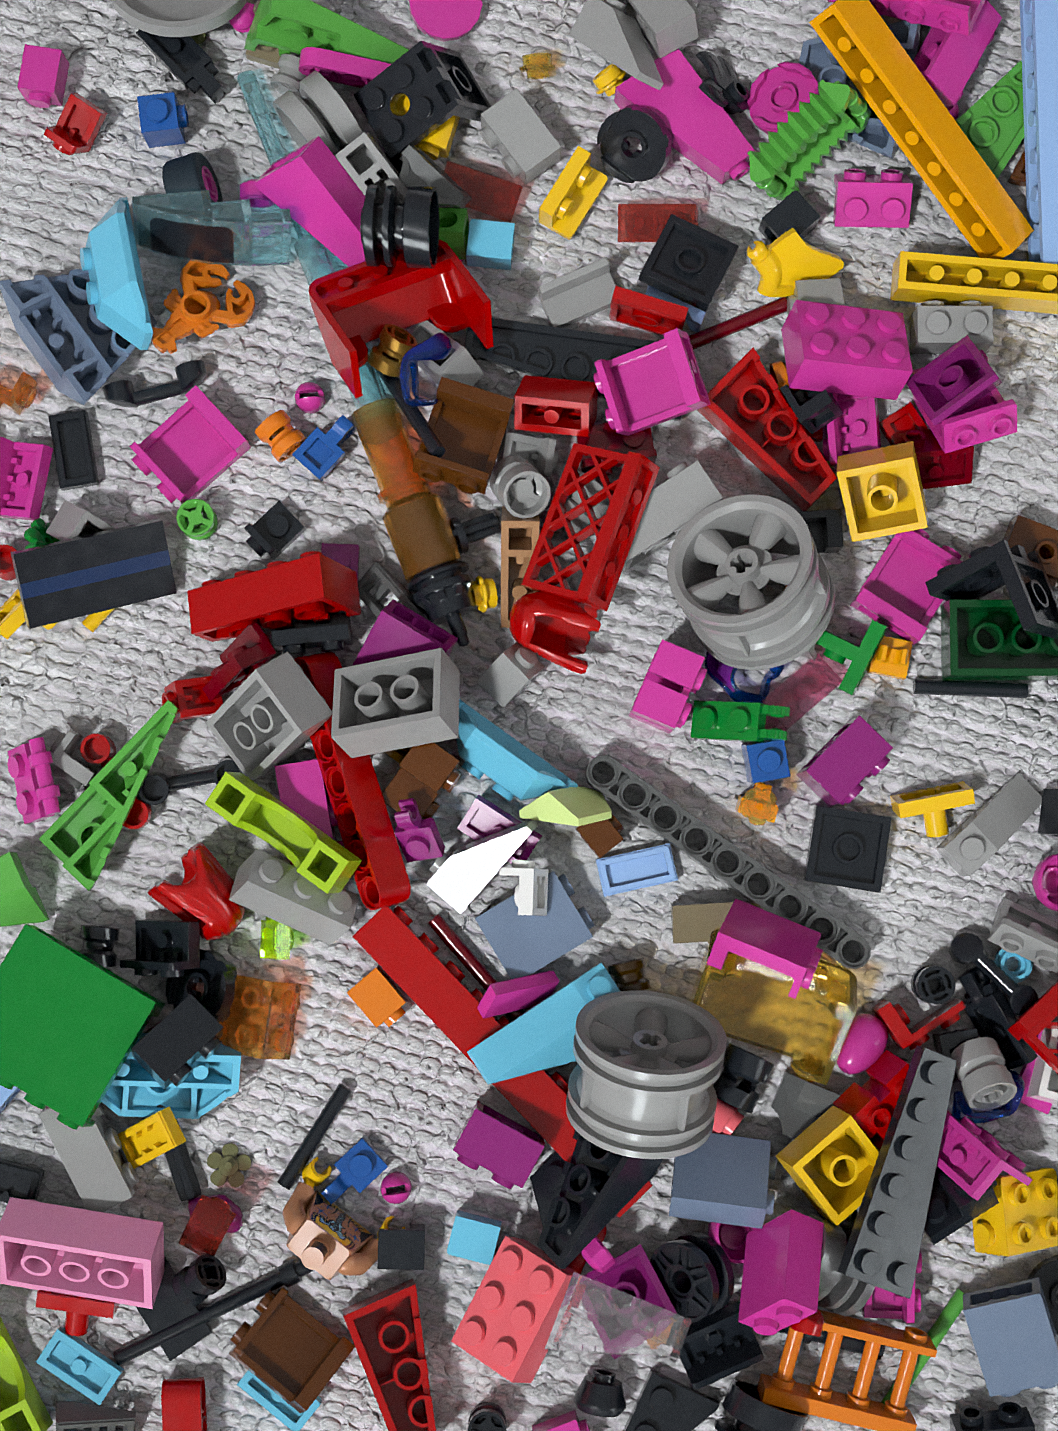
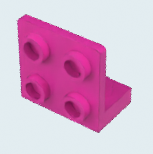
M947 1112L937 1166L968 1195L978 1201L1002 1170L1027 1186L1032 1182V1179L1022 1171L1027 1165L1012 1152L1006 1151L998 1144L999 1141L983 1127L977 1126L966 1116L958 1120Z

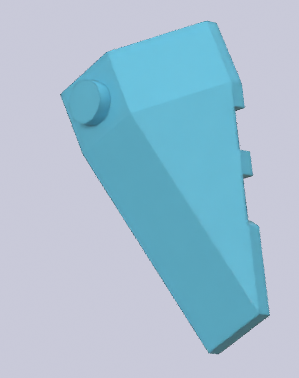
M601 962L471 1048L467 1053L488 1085L574 1062L576 1059L573 1053L576 1019L580 1010L590 1001L606 994L619 992L620 990Z

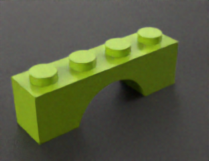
M225 772L205 802V805L232 825L256 835L279 850L294 864L299 874L327 894L341 892L362 862L360 858L243 773Z
M0 1317V1431H47L53 1424V1421Z

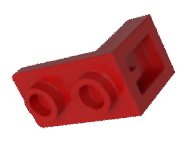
M953 999L910 1029L906 1025L911 1021L898 1003L893 1006L891 1002L883 1000L872 1007V1010L877 1018L886 1025L888 1034L897 1047L901 1049L909 1047L910 1050L916 1049V1046H921L930 1039L927 1033L939 1025L942 1029H945L961 1018L959 1012L965 1009L966 1005L960 999Z

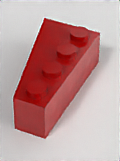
M753 347L707 393L710 405L697 409V411L802 511H807L829 489L837 477L811 436L809 437L803 429L794 411L780 393L776 381L771 374H768L760 361V356Z
M309 551L302 553L299 559L289 562H270L266 565L267 568L236 572L234 578L223 581H205L201 584L202 587L187 591L191 634L215 642L237 638L249 624L257 622L259 626L266 629L280 630L293 627L292 620L313 619L315 623L330 620L329 613L345 611L348 617L361 615L356 571L324 556L319 551Z
M413 1278L342 1309L344 1320L388 1431H436L417 1289Z

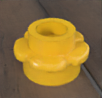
M613 63L604 68L592 79L598 88L596 93L601 94L605 92L608 97L613 95L615 88L624 82L623 77L626 75V72Z
M476 576L471 594L477 609L485 613L488 608H495L497 606V589L492 578L483 579L481 576Z

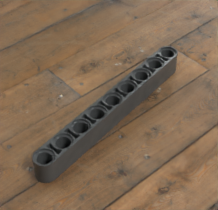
M600 755L589 762L585 770V778L594 790L602 793L605 798L757 907L807 928H810L815 919H824L829 926V931L823 939L819 940L817 947L823 949V954L835 963L845 968L858 969L869 961L871 948L864 937L614 758ZM606 763L612 768L613 778L610 782L600 784L593 779L592 769L596 764ZM629 785L639 786L644 793V799L638 806H631L624 801L623 791ZM660 807H667L674 813V823L669 828H661L655 823L654 814ZM691 829H698L705 836V844L698 851L690 849L685 842V836ZM723 851L731 852L736 859V866L729 873L722 872L716 864L718 855ZM755 873L763 875L767 881L766 890L760 895L752 894L748 888V880ZM788 895L794 897L798 904L796 913L789 918L783 916L779 910L781 899ZM850 940L855 941L860 948L858 958L852 962L846 961L842 955L843 945Z

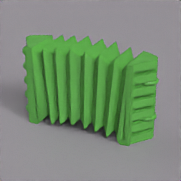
M822 79L818 83L819 95L809 92L810 103L799 101V112L788 111V123L777 121L778 133L767 131L769 142H758L760 152L751 150L747 152L750 160V178L755 182L756 186L759 189H764L768 196L774 197L779 201L785 199L793 191L799 192L798 181L808 182L806 173L815 174L813 163L823 166L822 156L832 157L831 147L841 149L839 140L848 142V133H861L868 123L871 110L867 106L866 101L858 96L856 90L846 84H842L840 81L830 83Z

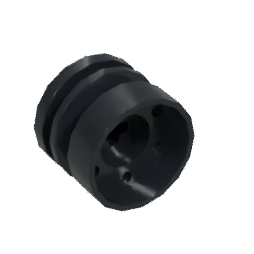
M368 185L360 221L361 242L367 266L379 267L384 256L386 267H395L399 250H403L407 268H435L440 228L439 199L436 187L409 186L404 203H400L396 186L388 185L385 196H383L380 185Z
M732 1380L722 1406L736 1419L719 1418L716 1419L714 1426L717 1431H802L808 1415L768 1405L760 1400L757 1385L741 1380Z

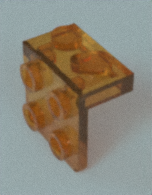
M237 974L235 979V996L230 1008V1015L226 1021L219 1022L224 1027L223 1036L220 1038L223 1042L222 1044L241 1052V1055L249 1057L290 1060L302 984L290 981L265 980Z

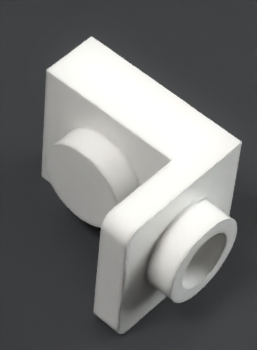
M512 860V868L499 867V875L519 876V884L516 886L514 894L518 915L547 916L549 869H536L535 861Z

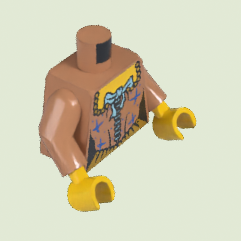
M316 1157L303 1169L302 1178L304 1182L298 1183L283 1209V1218L289 1232L286 1245L290 1251L301 1259L302 1264L306 1268L317 1271L325 1279L331 1280L339 1273L342 1275L360 1276L367 1272L378 1260L379 1230L389 1229L388 1226L394 1216L387 1217L377 1232V1239L372 1238L374 1235L334 1203L330 1204L320 1192L313 1189L319 1186L332 1171L329 1165L321 1174L317 1173L314 1167L318 1160V1157Z

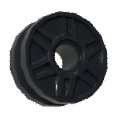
M699 1232L685 1233L675 1240H670L654 1251L650 1259L661 1284L678 1314L675 1319L684 1323L698 1322L726 1306L733 1295L734 1274L731 1262L723 1248L707 1235Z

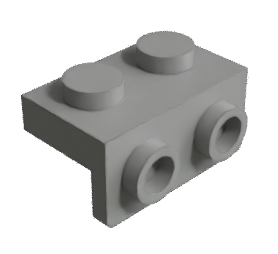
M1004 898L998 905L988 941L999 945L1009 953L1018 954L1034 962L1042 969L1058 973V922Z

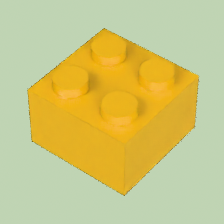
M913 441L838 456L837 477L852 542L928 528L927 506Z
M832 1106L776 1155V1158L818 1213L838 1226L861 1206L879 1152L850 1114Z

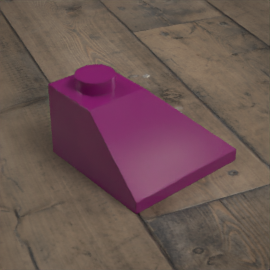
M966 335L911 376L906 384L935 426L987 396L1002 381L969 336Z
M641 1244L616 1257V1263L605 1273L594 1269L583 1275L585 1279L578 1291L608 1353L614 1360L649 1341L678 1315Z

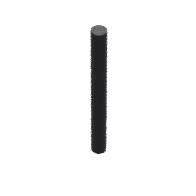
M376 370L430 455L442 457L446 451L400 379L385 375Z

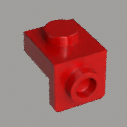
M71 93L56 126L46 127L44 135L54 141L52 145L64 154L73 155L89 152L108 113L80 94Z

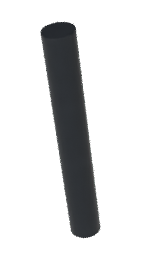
M914 679L913 694L1027 698L1028 684Z
M339 1083L277 1181L284 1188L290 1190L351 1094L352 1091L348 1087Z

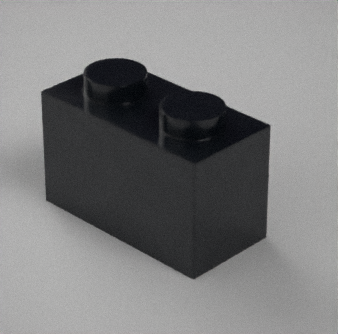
M190 994L132 1047V1057L164 1090L171 1083L178 1086L193 1072L194 1069L191 1065L201 1055L207 1059L222 1045L223 1042L220 1038L223 1036L224 1027Z

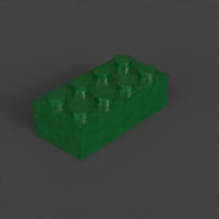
M948 600L941 605L942 680H1058V640L1023 630L1012 600Z

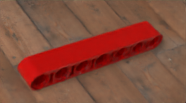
M333 652L295 658V662L302 668L306 677L325 699L329 708L333 710L335 669L342 668L339 658ZM331 716L310 738L344 846L362 860L353 873L361 900L370 910H377L405 902L411 894L410 881L370 755L351 758L331 738Z

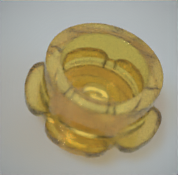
M534 53L522 56L523 66L519 67V70L527 73V79L549 78V71L554 70L556 66L552 64V54Z
M755 787L745 793V799L740 803V810L744 817L749 818L751 824L764 825L767 820L771 821L776 817L778 813V806L775 803L777 798L769 789L760 790V788ZM759 802L763 804L761 810L756 809V804Z

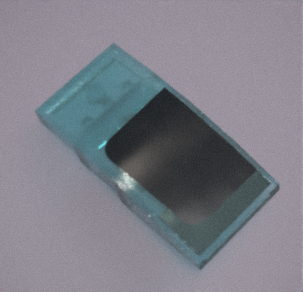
M209 190L132 197L134 236L137 248L173 258L209 264L239 266L290 265L292 227L290 209L251 212L249 199L211 203Z

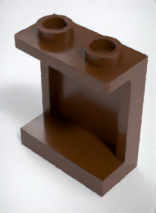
M441 377L428 424L446 451L440 458L430 455L421 441L419 450L416 451L412 472L418 473L422 479L429 482L443 481L453 484L458 490L467 494L478 492L485 495L509 423L514 399Z
M282 1287L276 1293L269 1290L255 1307L260 1312L251 1325L244 1321L231 1337L230 1341L235 1345L229 1354L296 1411L303 1413L308 1410L354 1349L355 1345L344 1336L338 1338L291 1299L287 1295L289 1291Z

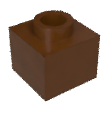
M612 814L610 819L578 826L575 830L595 855L601 858L623 840L619 832L624 828Z

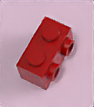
M524 375L514 395V429L589 437L597 418L598 389L595 382Z

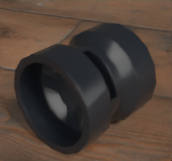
M81 925L80 937L83 940V948L79 952L104 967H116L117 955L113 950L114 943L119 940L120 928ZM94 946L103 947V949H94Z
M924 965L916 969L910 982L911 990L918 999L935 1005L943 1004L950 1000L956 987L955 979L951 972L943 967Z
M203 1254L190 1263V1266H185L174 1275L172 1288L176 1297L187 1306L199 1305L209 1295L216 1293L225 1285L227 1278L224 1265L213 1255Z
M483 1402L475 1406L471 1411L468 1420V1431H506V1415L499 1405L492 1402Z

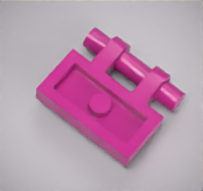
M44 737L28 740L29 743H24L7 751L9 756L7 763L8 771L11 777L14 778L17 790L16 805L19 813L23 816L24 824L39 822L61 812L58 797H61L59 785L54 784L50 764L53 763L51 751L46 750Z

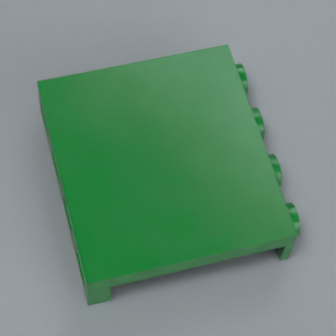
M25 924L0 965V1085L10 1090L15 1086L26 1093L24 1099L27 1102L43 1110L48 1106L59 1113L57 1116L58 1121L72 1129L77 1130L79 1126L93 1127L96 1122L91 1119L149 1020L151 1017L159 1016L165 1003L39 927Z

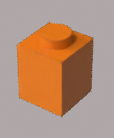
M379 966L347 992L376 1028L383 1022L390 1027L406 1013L401 1006L408 1000Z

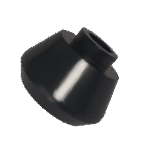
M594 1369L592 1375H586L574 1395V1401L578 1409L584 1413L599 1417L619 1416L626 1409V1401L622 1382L615 1379L616 1374L609 1370Z

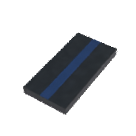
M161 519L10 552L26 625L29 629L177 593L163 520Z

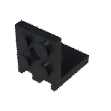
M425 41L418 42L353 95L390 159L395 160L402 156V152L409 144L415 146L453 115L481 122V114L491 107L461 54ZM406 94L410 101V107L405 115L400 116L397 112L396 104L398 99Z
M1002 540L991 547L985 546L972 551L969 554V559L958 565L952 564L937 571L936 577L925 582L930 596L946 601L978 600L1006 585L1023 630L1058 640V600L1040 556L1035 550L1027 554L1023 546L1017 544L1010 548L1008 542Z

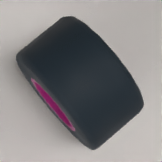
M193 152L167 161L162 169L164 189L170 206L180 222L200 224L221 216L223 212V198L219 182L212 166L202 153Z

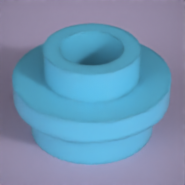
M1002 948L996 953L994 962L1016 983L1027 979L1032 971V961L1018 954L1009 953ZM1010 957H1015L1018 961V967L1014 971L1008 970L1006 962Z

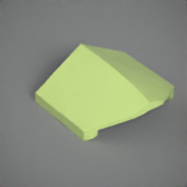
M569 787L548 791L519 810V816L524 819L582 826L612 818V811L602 793L586 787Z

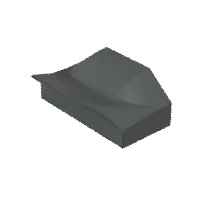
M409 144L402 152L403 164L399 181L407 188L409 186L436 187L439 208H464L472 197L418 146Z
M784 1071L771 1107L779 1116L783 1135L795 1139L829 1108L834 1106L832 1103L841 1094Z

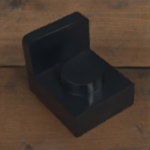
M280 501L272 506L253 525L249 523L244 527L250 535L246 540L248 545L260 557L267 553L273 560L306 530Z

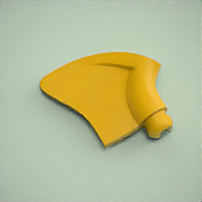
M794 228L782 234L770 245H765L762 241L757 240L754 241L756 245L754 249L750 246L747 248V256L760 274L757 291L768 297L794 295L796 280L829 279L844 266L841 257L809 245Z

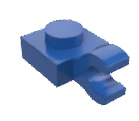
M342 415L326 434L316 427L292 455L322 482L346 455L339 445L346 441L357 428Z
M362 1137L334 1163V1166L341 1173L322 1190L321 1194L332 1204L351 1185L361 1193L388 1167V1164Z

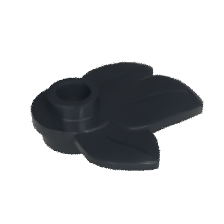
M702 51L696 54V57L703 63L709 74V78L699 85V89L713 102L723 107L726 113L734 115L737 112L742 113L748 109V89L741 81L737 80L736 74L729 63L720 56L716 57L711 52Z

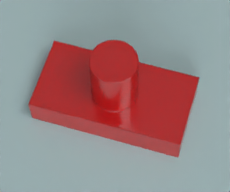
M38 1290L36 1307L66 1311L64 1331L71 1336H82L88 1332L89 1315L113 1319L120 1305L119 1303Z

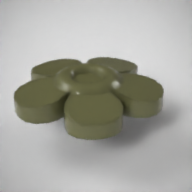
M228 1143L223 1146L222 1154L224 1158L217 1152L211 1153L207 1158V1165L212 1169H218L210 1176V1180L215 1186H223L227 1181V1177L229 1184L234 1188L241 1186L245 1181L244 1175L238 1170L247 1171L250 1169L251 1159L246 1154L237 1157L239 1150L235 1144Z

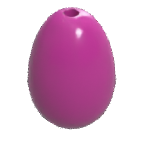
M860 1014L853 1017L844 1026L836 1047L838 1067L847 1074H857L873 1065L883 1054L888 1042L886 1025L879 1018L871 1014Z

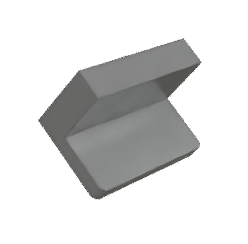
M607 257L539 287V301L552 327L564 328L611 307V300L616 285L610 274L611 264Z

